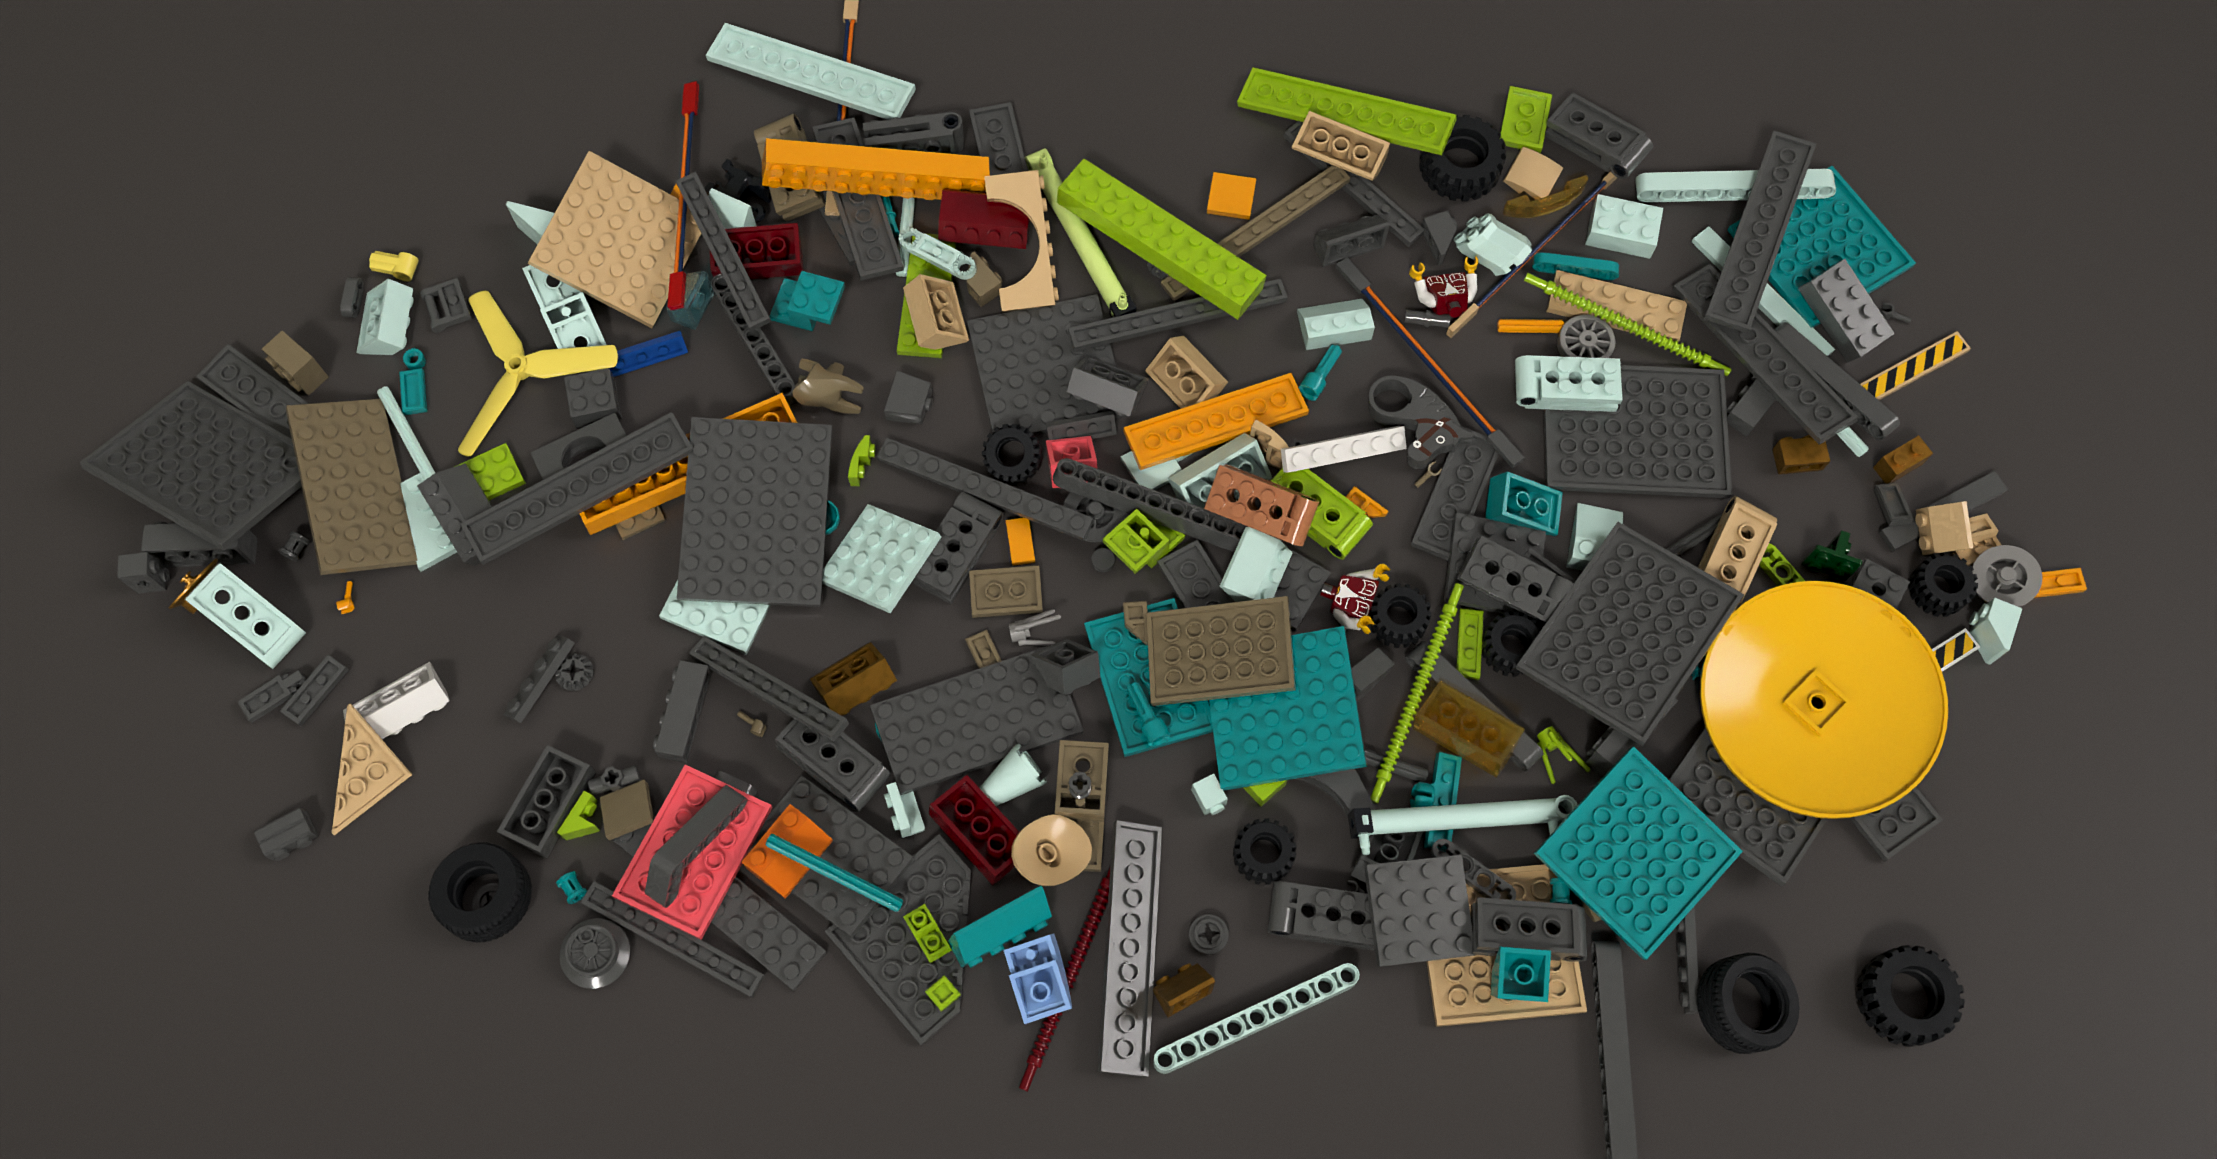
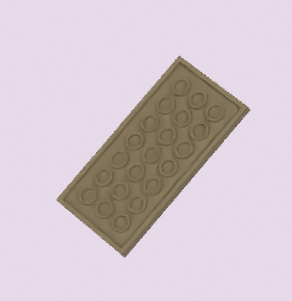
M381 399L287 405L286 413L320 575L417 565V555L400 485L402 481L385 407Z

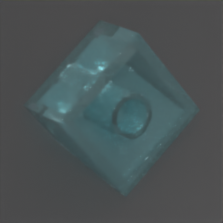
M706 271L686 274L684 308L670 310L667 307V312L672 322L696 330L714 296Z

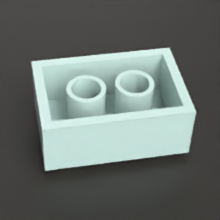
M1598 194L1592 206L1585 245L1650 259L1657 246L1663 208Z

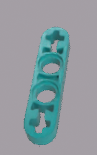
M1537 253L1533 256L1532 268L1538 272L1555 274L1556 270L1600 280H1615L1619 277V264L1614 261L1552 253Z

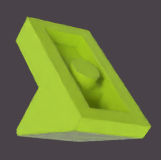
M583 791L557 833L563 839L571 840L599 832L600 830L594 824L586 820L587 817H591L595 812L597 799L592 794Z

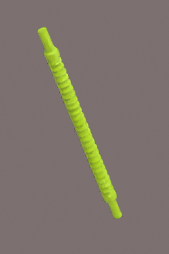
M1527 273L1524 278L1525 282L1544 290L1545 294H1553L1554 298L1558 296L1560 301L1564 299L1565 303L1570 302L1571 306L1577 305V309L1583 308V312L1588 310V314L1594 313V317L1600 316V320L1604 318L1607 323L1611 321L1612 325L1617 324L1618 328L1623 327L1624 331L1628 329L1630 334L1634 332L1635 336L1640 335L1641 339L1647 338L1646 341L1649 342L1651 340L1653 345L1658 343V347L1664 346V350L1670 349V353L1675 351L1677 356L1681 354L1682 358L1687 357L1688 361L1693 360L1694 364L1699 363L1698 365L1704 369L1708 367L1710 369L1724 370L1725 376H1728L1731 372V368L1712 360L1710 355L1706 353L1702 355L1701 351L1695 352L1696 349L1693 348L1691 350L1689 345L1684 347V343L1678 344V340L1672 341V337L1667 339L1665 334L1661 336L1660 332L1655 333V330H1649L1648 326L1644 328L1642 323L1638 325L1637 321L1631 322V318L1627 320L1625 315L1619 316V312L1614 314V310L1608 311V307L1602 308V304L1597 306L1595 301L1591 303L1590 299L1585 300V297H1579L1578 293L1574 295L1572 290L1568 292L1567 288L1561 289V285L1557 287L1556 283L1551 280L1547 282L1530 273Z
M1455 583L1448 603L1444 604L1442 608L1443 614L1439 616L1441 620L1437 621L1439 626L1435 627L1436 633L1432 634L1434 639H1430L1431 645L1427 646L1429 651L1425 652L1426 657L1422 659L1424 663L1420 664L1422 669L1417 671L1419 676H1415L1417 681L1413 682L1414 688L1410 689L1412 694L1408 695L1409 701H1405L1407 706L1403 707L1404 713L1400 714L1402 719L1398 720L1399 726H1395L1397 732H1393L1395 737L1390 739L1392 744L1388 745L1389 751L1385 752L1387 757H1383L1385 762L1380 764L1382 769H1379L1376 774L1378 779L1370 797L1375 804L1379 803L1386 783L1391 780V771L1395 770L1393 765H1397L1395 759L1400 757L1398 752H1402L1400 747L1404 746L1403 740L1407 739L1405 734L1410 732L1408 727H1412L1410 722L1414 721L1413 715L1417 714L1415 709L1419 708L1418 702H1422L1420 696H1424L1422 691L1427 689L1425 684L1429 683L1427 678L1432 676L1430 672L1434 671L1432 666L1437 664L1435 659L1439 658L1437 653H1441L1440 647L1444 646L1442 641L1446 640L1445 635L1449 633L1447 629L1451 628L1449 623L1453 622L1452 617H1455L1458 611L1456 606L1464 588L1459 583Z

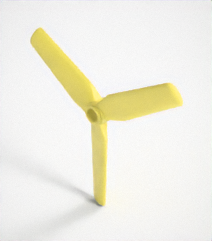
M480 291L470 296L468 301L494 354L505 362L506 372L495 385L458 448L459 453L464 456H472L514 395L521 380L529 376L544 379L615 367L618 362V353L615 345L549 349L525 356L522 342L489 291Z

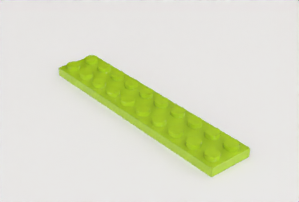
M1252 67L1237 100L1238 107L1304 122L1308 112L1311 111L1389 143L1438 155L1443 154L1457 120L1456 114Z

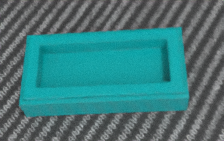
M420 368L400 371L402 413L404 415L427 412L424 370Z

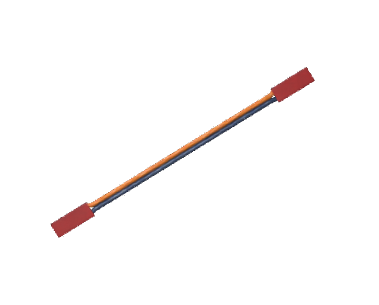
M697 81L686 83L683 88L682 115L685 118L681 178L690 173L693 117L698 113L699 84ZM681 192L679 194L674 273L670 274L667 307L670 310L684 308L686 274L683 271L687 204Z

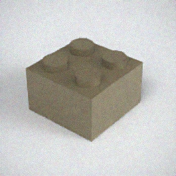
M283 331L278 333L262 348L263 352L267 355L265 360L281 378H286L289 381L288 383L297 392L303 390L309 396L329 378L316 360Z

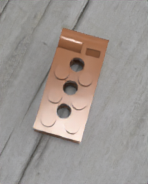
M1225 464L1219 465L1204 509L1288 543L1303 546L1319 501ZM1236 489L1239 491L1240 494L1238 500H1236L1234 497V491ZM1256 498H1259L1261 501L1259 509L1255 505ZM1277 506H1280L1282 509L1281 517L1276 513Z

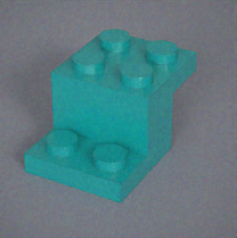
M801 271L798 281L784 278L770 313V320L809 331L814 330L817 321L831 325L843 294L845 283Z

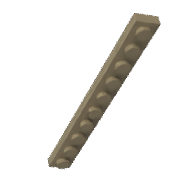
M1332 165L1217 244L1240 257L1348 184L1351 178L1344 169ZM1171 276L1161 281V286L1173 301H1176L1191 290Z

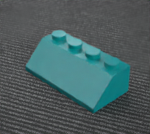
M1043 887L1035 888L953 933L947 942L961 968L967 965L973 968L983 962L982 957L988 953L994 956L1005 949L1003 945L1012 941L1013 944H1016L1027 937L1025 935L1026 932L1032 929L1038 932L1048 926L1046 921L1052 915Z

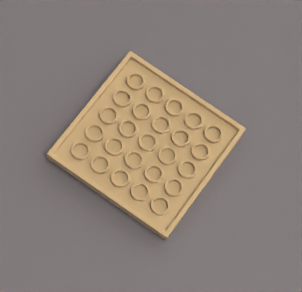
M588 151L528 264L653 328L668 299L670 274L674 273L679 199ZM688 206L683 268L701 235Z
M1545 864L1489 869L1515 889V900L1550 903L1552 899L1550 879L1558 877ZM1480 874L1477 876V882L1480 886H1489L1490 879L1487 875ZM1495 882L1494 887H1492L1489 890V892L1492 894V892L1496 890L1501 894V897L1499 899L1510 900L1507 897L1508 892L1506 890L1500 892L1497 889H1495L1499 885ZM1466 884L1471 917V905L1475 903L1477 897H1485ZM1496 925L1499 930L1503 931L1501 926ZM1521 927L1523 931L1528 933L1524 927ZM1475 955L1426 961L1436 1027L1587 1012L1579 962L1564 961L1562 958L1559 961L1551 960L1548 1002L1499 999L1491 996L1492 968L1496 956Z

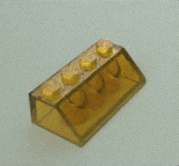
M1441 680L1415 715L1413 729L1496 778L1509 761L1525 728Z

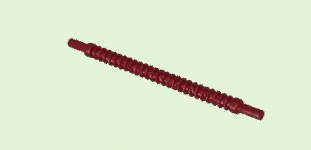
M1110 868L1106 877H1103L1101 880V889L1097 890L1099 895H1095L1097 900L1092 902L1094 907L1089 909L1091 914L1087 915L1088 921L1084 922L1086 927L1081 928L1083 934H1079L1080 941H1076L1078 946L1073 948L1075 953L1070 955L1072 960L1068 961L1069 967L1065 968L1069 990L1074 988L1072 983L1077 981L1075 976L1079 975L1078 969L1082 968L1080 963L1085 961L1083 956L1087 955L1086 949H1090L1089 942H1093L1091 937L1096 935L1094 930L1098 929L1097 923L1101 922L1099 917L1104 915L1102 910H1106L1105 903H1108L1107 898L1109 897ZM1062 1012L1046 1017L1047 1020L1043 1021L1044 1028H1040L1042 1033L1037 1035L1039 1040L1034 1042L1036 1047L1031 1049L1033 1054H1030L1027 1058L1028 1066L1019 1089L1028 1092L1037 1068L1042 1066L1043 1059L1041 1058L1046 1056L1044 1050L1049 1049L1047 1043H1051L1050 1036H1054L1053 1029H1057L1055 1024L1060 1022L1058 1017L1063 1015Z

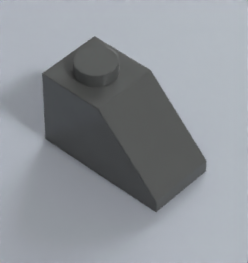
M1448 210L1426 217L1422 222V227L1425 229L1423 236L1438 266L1442 265L1457 230V222L1454 217L1451 218Z

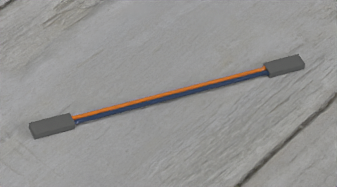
M1347 257L1338 262L1335 268L1358 294L1363 293L1486 432V440L1507 464L1513 468L1523 462L1524 456L1500 429L1495 430L1376 296L1370 288L1371 283Z

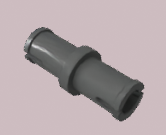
M1406 309L1404 323L1424 325L1425 328H1429V326L1448 328L1451 316L1449 314L1437 315L1432 313L1431 310L1423 312Z

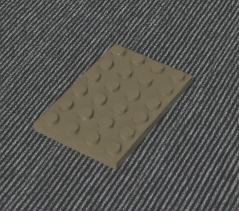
M1288 596L1146 613L1152 706L1296 690Z

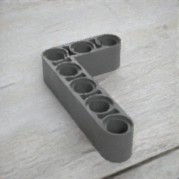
M725 785L655 853L649 866L645 894L664 908L669 907L679 893L683 870L742 812L748 799L728 785Z

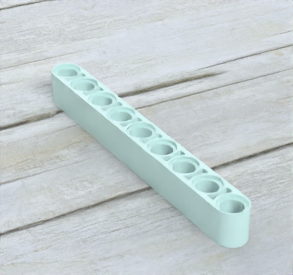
M1808 169L1797 199H1825L1832 197L1836 193L1833 171L1830 169ZM1759 170L1642 173L1635 179L1637 199L1641 202L1748 200Z
M1342 964L1162 1047L1154 1055V1068L1163 1074L1170 1073L1341 994L1355 986L1359 980V970L1353 964ZM1349 971L1353 975V981L1349 983L1343 981L1341 972ZM1326 981L1329 983L1331 991L1328 993L1321 992L1318 988V983ZM1300 991L1306 993L1308 1002H1298L1295 994ZM1275 1002L1283 1003L1286 1012L1283 1014L1276 1013L1273 1010V1004ZM1254 1012L1260 1013L1263 1017V1022L1258 1025L1252 1023L1250 1014ZM1230 1023L1238 1024L1241 1029L1238 1035L1230 1034L1227 1031V1025ZM1212 1033L1216 1035L1218 1043L1210 1046L1205 1043L1204 1036ZM1184 1044H1191L1194 1047L1195 1053L1192 1056L1183 1055L1181 1047ZM1163 1054L1170 1056L1172 1064L1168 1067H1162L1158 1063L1159 1056Z

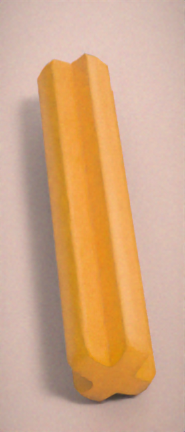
M1499 319L1497 330L1498 332L1560 333L1564 321Z

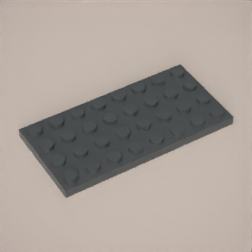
M1049 646L870 705L900 795L1001 762L1018 743L1021 745V748L1018 750L1023 753L1083 734L1084 730L1070 694H1060L1058 691L1049 688L1031 660L1032 654Z

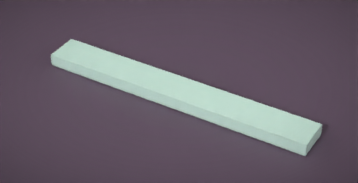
M1707 227L1693 238L1692 243L1722 271L1730 246L1710 227ZM1767 283L1758 308L1776 326L1783 322L1789 323L1826 356L1832 354L1835 349L1813 327L1811 328L1802 316Z

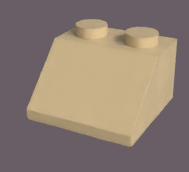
M1967 501L1916 509L1915 521L1919 528V546L1922 550V555L1973 548Z

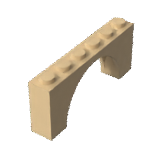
M1038 170L984 176L987 202H1002L1021 210L1033 223L1039 239V254L1032 270L1016 284L999 289L1002 313L1055 306V301H1059L1057 287L1053 288L1052 279L1056 278L1055 266L1050 265L1049 256H1053L1052 243H1047L1046 234H1050L1049 220H1044L1047 202L1046 198L1041 197V189H1045L1043 176H1039Z

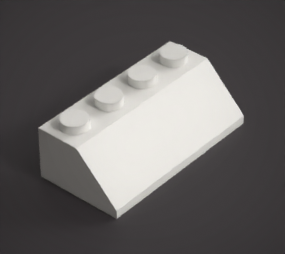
M428 662L356 702L353 706L383 739L389 735L398 734L403 727L410 723L421 721L429 712L442 709L449 702V697L431 662ZM347 708L343 710L344 719H346Z

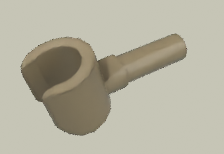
M1432 461L1428 466V471L1414 483L1417 488L1432 475L1440 474L1442 467L1437 472L1431 469V466L1436 461Z
M739 711L737 716L752 725L750 732L756 736L763 737L766 731V726L763 722Z

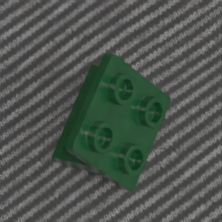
M1841 530L1827 547L1816 545L1802 560L1801 565L1807 567L1810 571L1828 574L1835 580L1846 581L1862 565V560L1847 555L1851 548V543L1848 542L1851 533Z

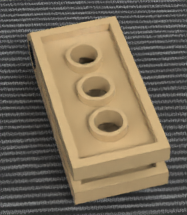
M1737 496L1732 497L1698 566L1699 569L1743 593L1744 596L1739 604L1742 603L1775 531L1777 518Z

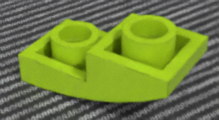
M870 435L863 437L853 454L848 473L850 486H860V478H864L865 475L864 465L870 466L871 457L875 458V444H872Z
M925 904L903 916L930 963L952 951Z

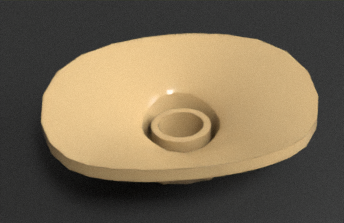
M1047 815L1028 824L1017 834L1012 845L1011 857L1014 866L1020 874L1030 882L1041 886H1056L1076 877L1087 867L1091 860L1092 846L1089 837L1076 822L1061 815Z

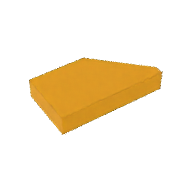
M1355 486L1346 495V498L1365 511L1369 518L1385 517L1388 514L1387 509Z

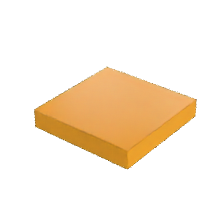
M1213 172L1207 214L1250 220L1256 178Z

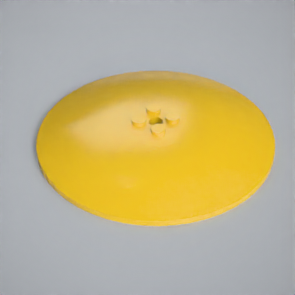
M1804 581L1784 584L1764 591L1742 604L1732 613L1706 652L1700 678L1701 711L1706 730L1720 758L1729 770L1755 794L1782 809L1800 815L1839 819L1862 816L1881 810L1907 795L1922 781L1936 761L1943 745L1948 721V697L1944 677L1934 652L1918 629L1902 613L1880 598L1861 589L1833 582ZM1813 697H1818L1822 700L1823 707L1821 709H1817L1812 705L1811 700Z

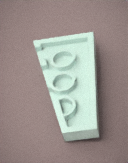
M421 473L400 483L418 560L416 561L417 567L420 572L457 553L417 487L418 484L424 481Z

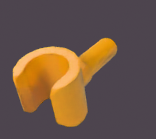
M347 581L344 600L336 602L337 609L341 610V614L354 610V604L351 599L353 582Z

